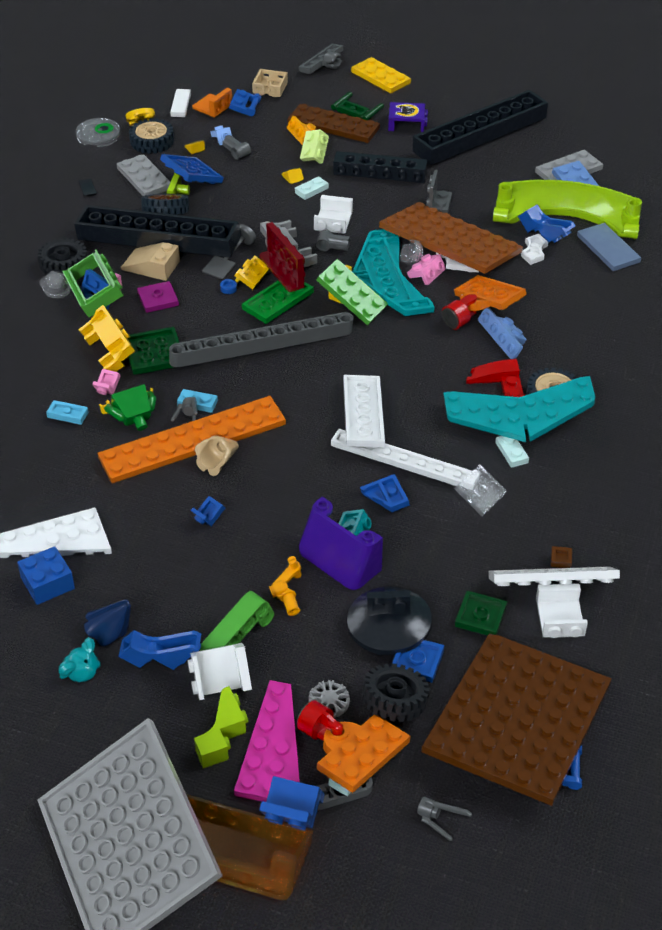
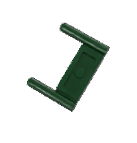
M350 91L331 105V108L333 110L337 109V112L352 117H360L365 120H369L384 107L383 103H379L369 111V108L347 101L353 95Z

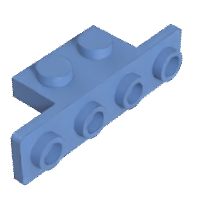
M489 307L484 309L478 321L510 359H516L523 349L522 345L527 340L522 335L523 332L513 324L514 322L510 318L496 316Z

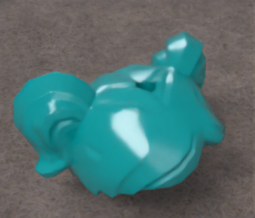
M87 637L81 644L82 647L73 649L65 657L58 668L61 679L69 677L73 681L86 682L94 677L97 668L100 667V661L93 652L95 642L92 638Z

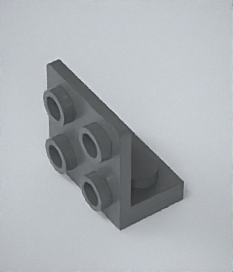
M434 170V174L430 175L427 187L429 197H427L426 206L436 208L442 213H448L452 192L437 191L438 170Z

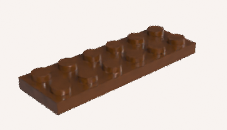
M299 104L288 117V122L292 116H296L304 124L311 123L315 125L316 130L320 129L325 133L369 143L380 129V123L372 120L352 117L319 107L307 106L306 104Z

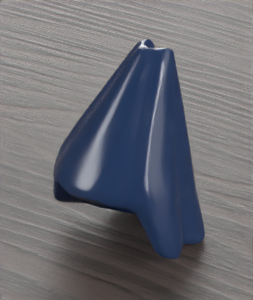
M125 599L89 611L85 616L88 622L84 624L87 635L95 638L101 646H107L119 637H123L128 631L131 605L129 601Z

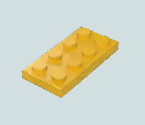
M372 57L351 67L352 73L389 93H393L411 83L410 77Z

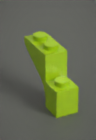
M230 686L221 690L216 721L213 727L203 735L194 738L195 751L203 768L229 760L228 750L231 749L229 739L246 733L247 714L245 710H240L239 697L237 693H232Z

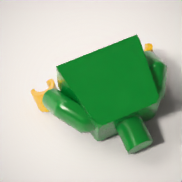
M145 384L111 394V404L107 400L105 405L99 404L101 413L110 414L118 421H122L126 426L135 424L137 430L141 431L148 427L145 420L149 419L151 412L154 411L156 396L153 393V388L147 391Z

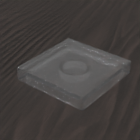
M478 465L454 488L481 516L507 493L481 465Z

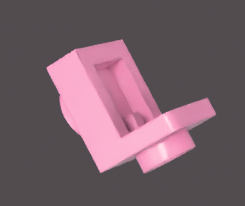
M102 369L98 382L93 381L92 385L99 394H114L121 375L118 372Z

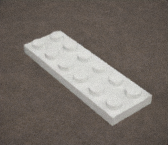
M344 375L346 446L385 447L380 376Z
M613 567L489 571V579L494 584H497V586H510V582L518 583V585H531V581H535L540 585H549L551 581L559 582V584H572V580L580 581V583H593V579L609 583L614 582L613 579L620 578V570Z

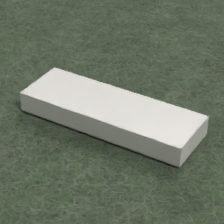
M176 89L170 112L171 117L186 116L191 89Z

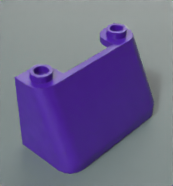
M321 497L312 506L300 540L299 552L304 558L346 588L351 590L359 589L382 570L383 537L370 530L363 531L355 536L328 517L333 511V505L330 501Z

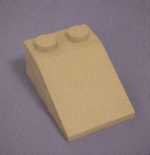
M162 242L135 248L121 266V270L166 281L180 262L179 246Z

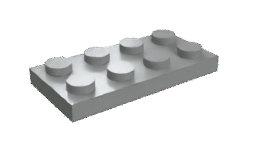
M581 150L537 166L535 173L544 180H557L552 174V170L555 167L580 161L591 174L602 170L603 163L586 150Z
M144 154L117 163V169L142 196L165 192L170 185V181Z

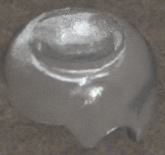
M409 240L411 243L404 244L402 247L400 259L403 263L414 265L422 258L423 247L420 241Z

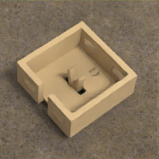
M260 69L252 83L253 94H269L272 97H281L288 83V72Z

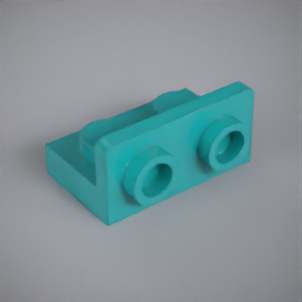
M364 509L343 512L338 523L355 536L369 530L372 525L371 519Z

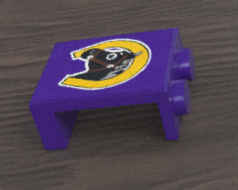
M390 102L388 131H394L395 121L421 122V132H424L428 116V109H425V103Z

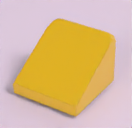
M196 141L185 145V148L191 154H195L205 150V142Z
M294 168L281 173L290 184L304 179L300 168Z

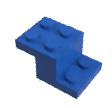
M273 776L267 801L261 802L259 811L265 815V819L268 822L282 825L283 821L288 822L292 828L305 831L306 827L313 829L319 803L323 804L325 794L320 787Z

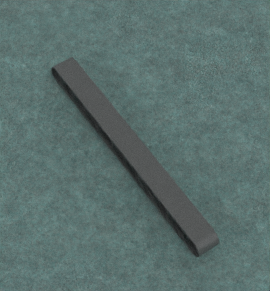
M342 312L175 343L169 347V363L173 367H184L347 336L352 333L353 315Z

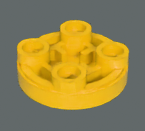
M152 108L132 110L125 115L126 121L132 126L140 120H150V118L155 117V111Z

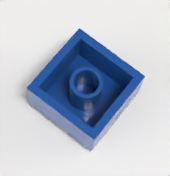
M56 546L17 562L20 577L36 605L75 589L72 572Z

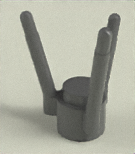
M187 397L183 400L182 404H178V408L173 414L171 421L173 422L177 418L180 411L187 416H192V421H195L198 413L196 398Z
M424 796L417 810V813L422 816L421 822L430 825L438 833L451 841L453 839L452 836L431 819H437L441 809L469 817L472 816V813L469 810L443 804Z

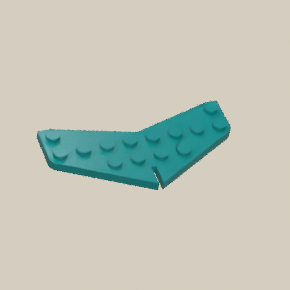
M384 229L370 231L352 272L384 299L389 306L402 315L410 316L433 313L435 308L433 302L428 297H424L402 275L399 268L400 236Z
M590 376L567 381L522 397L455 391L443 392L447 419L450 422L526 442L524 429H527L529 441L531 442L595 404V394Z

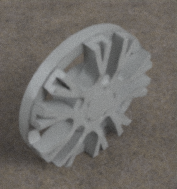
M334 680L319 682L317 686L311 689L309 694V702L317 700L330 709L334 708L333 718L344 714L350 704V696L346 687L343 684L334 683ZM346 698V702L341 701L339 699Z

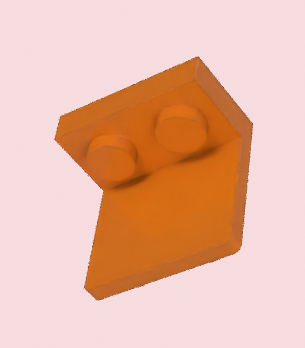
M226 88L216 96L208 94L192 105V108L211 117H216L229 108L232 101V89Z

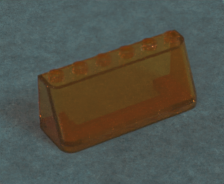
M186 794L223 875L217 881L278 900L289 898L309 850L313 830L306 829L302 831L294 829L285 822L282 825L268 822L264 816Z

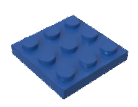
M161 155L160 160L165 163V166L172 168L174 173L183 176V179L187 182L197 181L199 183L208 182L211 184L223 182V176L197 157Z

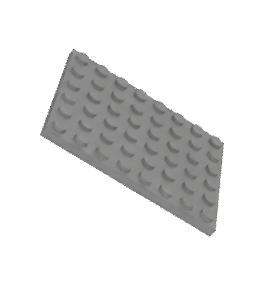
M149 718L37 800L85 930H149L223 876L156 726Z

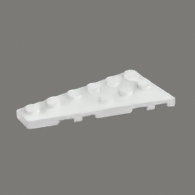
M96 508L0 533V558H8L11 555L30 557V554H37L56 546L61 556L73 555L76 552H86V555H94V552L104 551L105 554H112Z

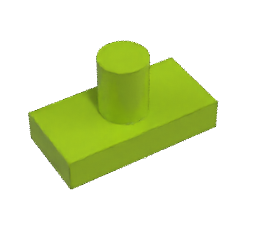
M174 173L167 189V194L189 195L190 185H182L181 175Z

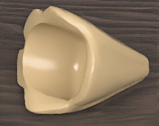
M211 436L195 446L196 463L202 471L208 470L210 475L216 476L236 452L239 445L236 441L225 437Z

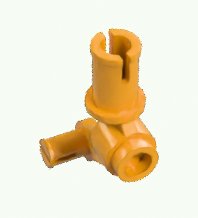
M290 556L288 558L289 566L269 588L273 598L277 597L284 602L287 614L294 616L300 612V608L295 598L296 592L289 589L287 583L293 577L300 578L302 573L300 571L301 565L296 561V557Z

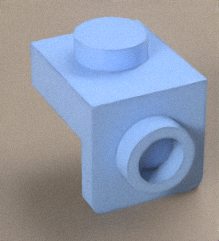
M223 125L214 127L215 130L210 131L211 137H217L219 145H223L222 141L225 139V136H232L230 127H223Z

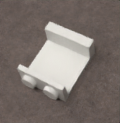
M322 195L320 198L321 209L319 215H314V230H328L334 233L346 234L353 212V198Z
M580 584L538 585L536 602L543 637L585 636L588 622L582 619L579 604Z
M242 643L190 653L191 659L187 660L190 673L194 672L195 681H191L193 694L198 695L199 700L204 699L203 695L221 692L223 688L230 686L231 690L242 688L243 691L252 690L245 646Z

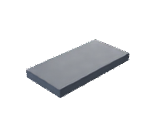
M605 223L577 231V236L612 271L641 262V257Z

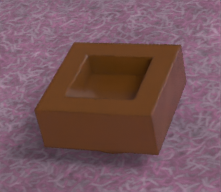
M552 546L551 567L571 568L572 548Z

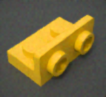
M254 255L251 260L247 259L242 266L243 269L239 268L234 275L236 277L235 281L236 283L242 281L251 289H254L269 271V268Z

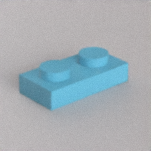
M183 389L177 400V406L182 404L185 398L195 397L197 410L212 413L218 402V396Z
M56 400L52 402L46 412L47 418L82 425L89 413L88 407Z

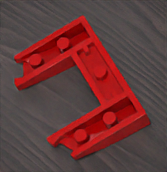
M517 359L501 360L472 368V376L466 379V384L501 382L504 396H525L519 378L520 370Z

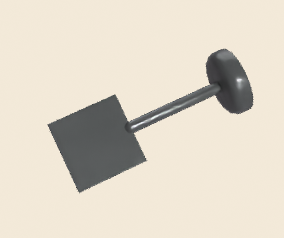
M243 224L239 225L241 238L235 250L241 243L251 245L255 242L256 235L250 227ZM214 256L202 272L223 280L236 263L228 260L229 257Z

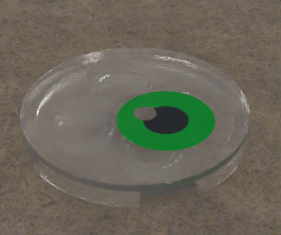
M107 118L89 119L79 124L76 128V138L83 145H96V147H103L114 143L121 134L119 124Z

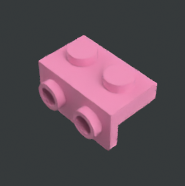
M427 254L421 258V261L412 265V269L407 274L409 278L422 277L425 285H429L446 270L440 254Z

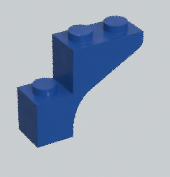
M538 204L518 216L527 233L531 230L535 232L539 230L541 236L548 243L551 241L553 243L557 242L562 237L572 233L570 229L575 227L573 221L548 217L542 212Z
M134 630L122 639L119 657L139 668L154 659L174 670L191 657L190 653L200 650L201 633L189 631L163 637H151Z

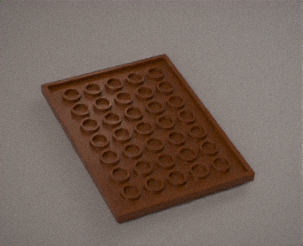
M489 633L428 735L421 752L552 806L605 697L612 678L502 636Z

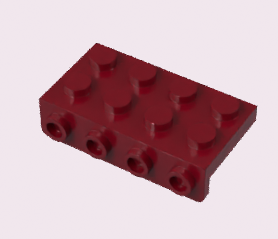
M273 222L267 223V251L260 253V259L288 292L304 288V256L297 251L295 245L290 243L287 236L283 235L279 227H276Z

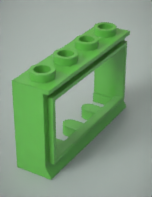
M97 250L68 270L62 271L80 307L88 317L93 316L102 305L106 307L124 296L120 290L123 287L117 280L118 278L103 253L99 254ZM99 266L109 285L86 299L76 280L83 277L86 270H93Z

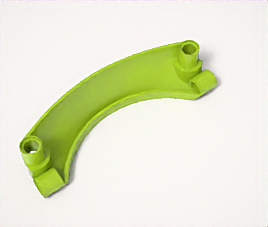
M524 180L502 182L498 185V196L493 213L494 222L516 223L520 221L518 217L520 214L538 204L545 215L577 217L598 225L605 223L619 237L638 238L642 200L612 189L574 181Z

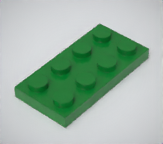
M278 280L242 303V309L267 324L314 293V287L304 282V288L288 292Z

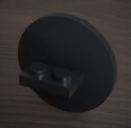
M381 587L365 592L352 603L347 614V627L352 639L359 646L376 655H394L416 648L427 638L432 625L431 611L425 600L418 594L399 587Z

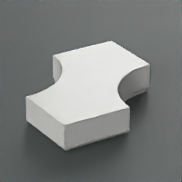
M540 234L526 238L525 243L528 247L522 251L521 257L530 265L543 261L544 253L542 250L548 247V241Z

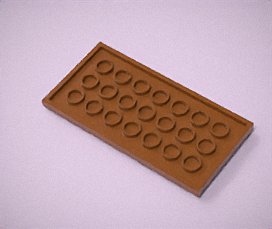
M417 202L379 222V228L484 274L522 253L523 246L518 245L514 241L506 240L500 235H494L488 230L480 229L474 224H468L462 219L454 218L448 213H442L436 208H429L421 202Z

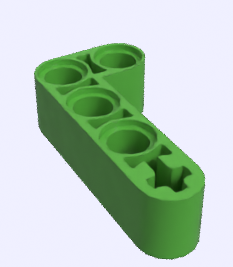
M247 592L201 643L199 651L238 644L256 623L262 627L267 626L274 617V611L270 604L255 592Z

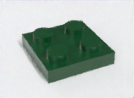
M466 591L455 621V627L487 636L489 633L497 635L507 607V601Z

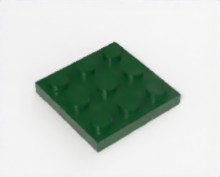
M175 327L129 335L128 340L135 352L128 356L133 375L173 368L169 363V347L172 344L180 343Z

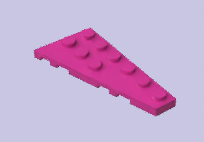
M272 680L269 681L234 789V796L264 802L267 801L273 776L300 782L291 684Z

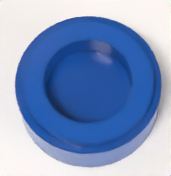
M225 279L220 283V290L224 294H233L237 291V283L232 279Z

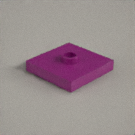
M170 281L137 288V293L146 313L179 306V301Z

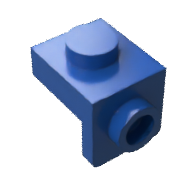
M208 496L198 510L192 508L190 511L195 514L194 519L202 525L206 523L212 527L225 510V507Z

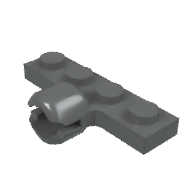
M329 45L300 65L299 71L312 74L322 66L330 69L339 68L342 60L336 57H340L339 53L344 51L343 45Z

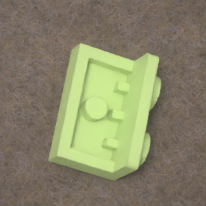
M320 129L306 131L300 159L302 161L316 160L320 164L323 163L329 136Z

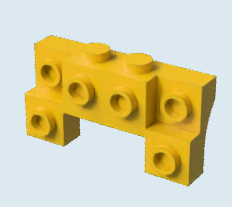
M102 305L96 310L91 320L78 330L89 345L101 339L109 352L98 361L104 367L103 369L117 372L124 366L121 361L135 352L128 340L129 334L125 329L121 330L123 325L118 319L114 320L109 311Z

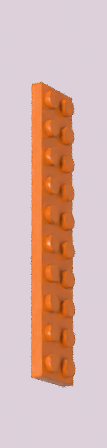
M267 396L98 452V458L111 483H115L195 456V446L211 436H221L239 441L286 425V419L272 397Z

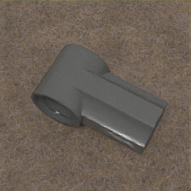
M231 135L225 136V139L222 141L223 146L231 151L233 158L236 160L251 154V148L247 142L241 143Z
M323 230L319 234L316 247L320 251H328L329 249L348 251L350 237L334 235L328 230Z

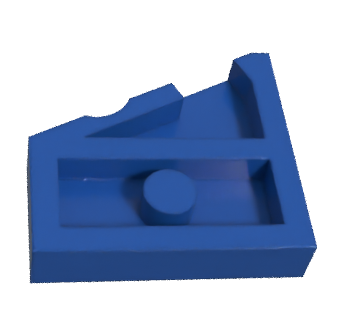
M395 474L360 487L361 493L390 512L410 505Z

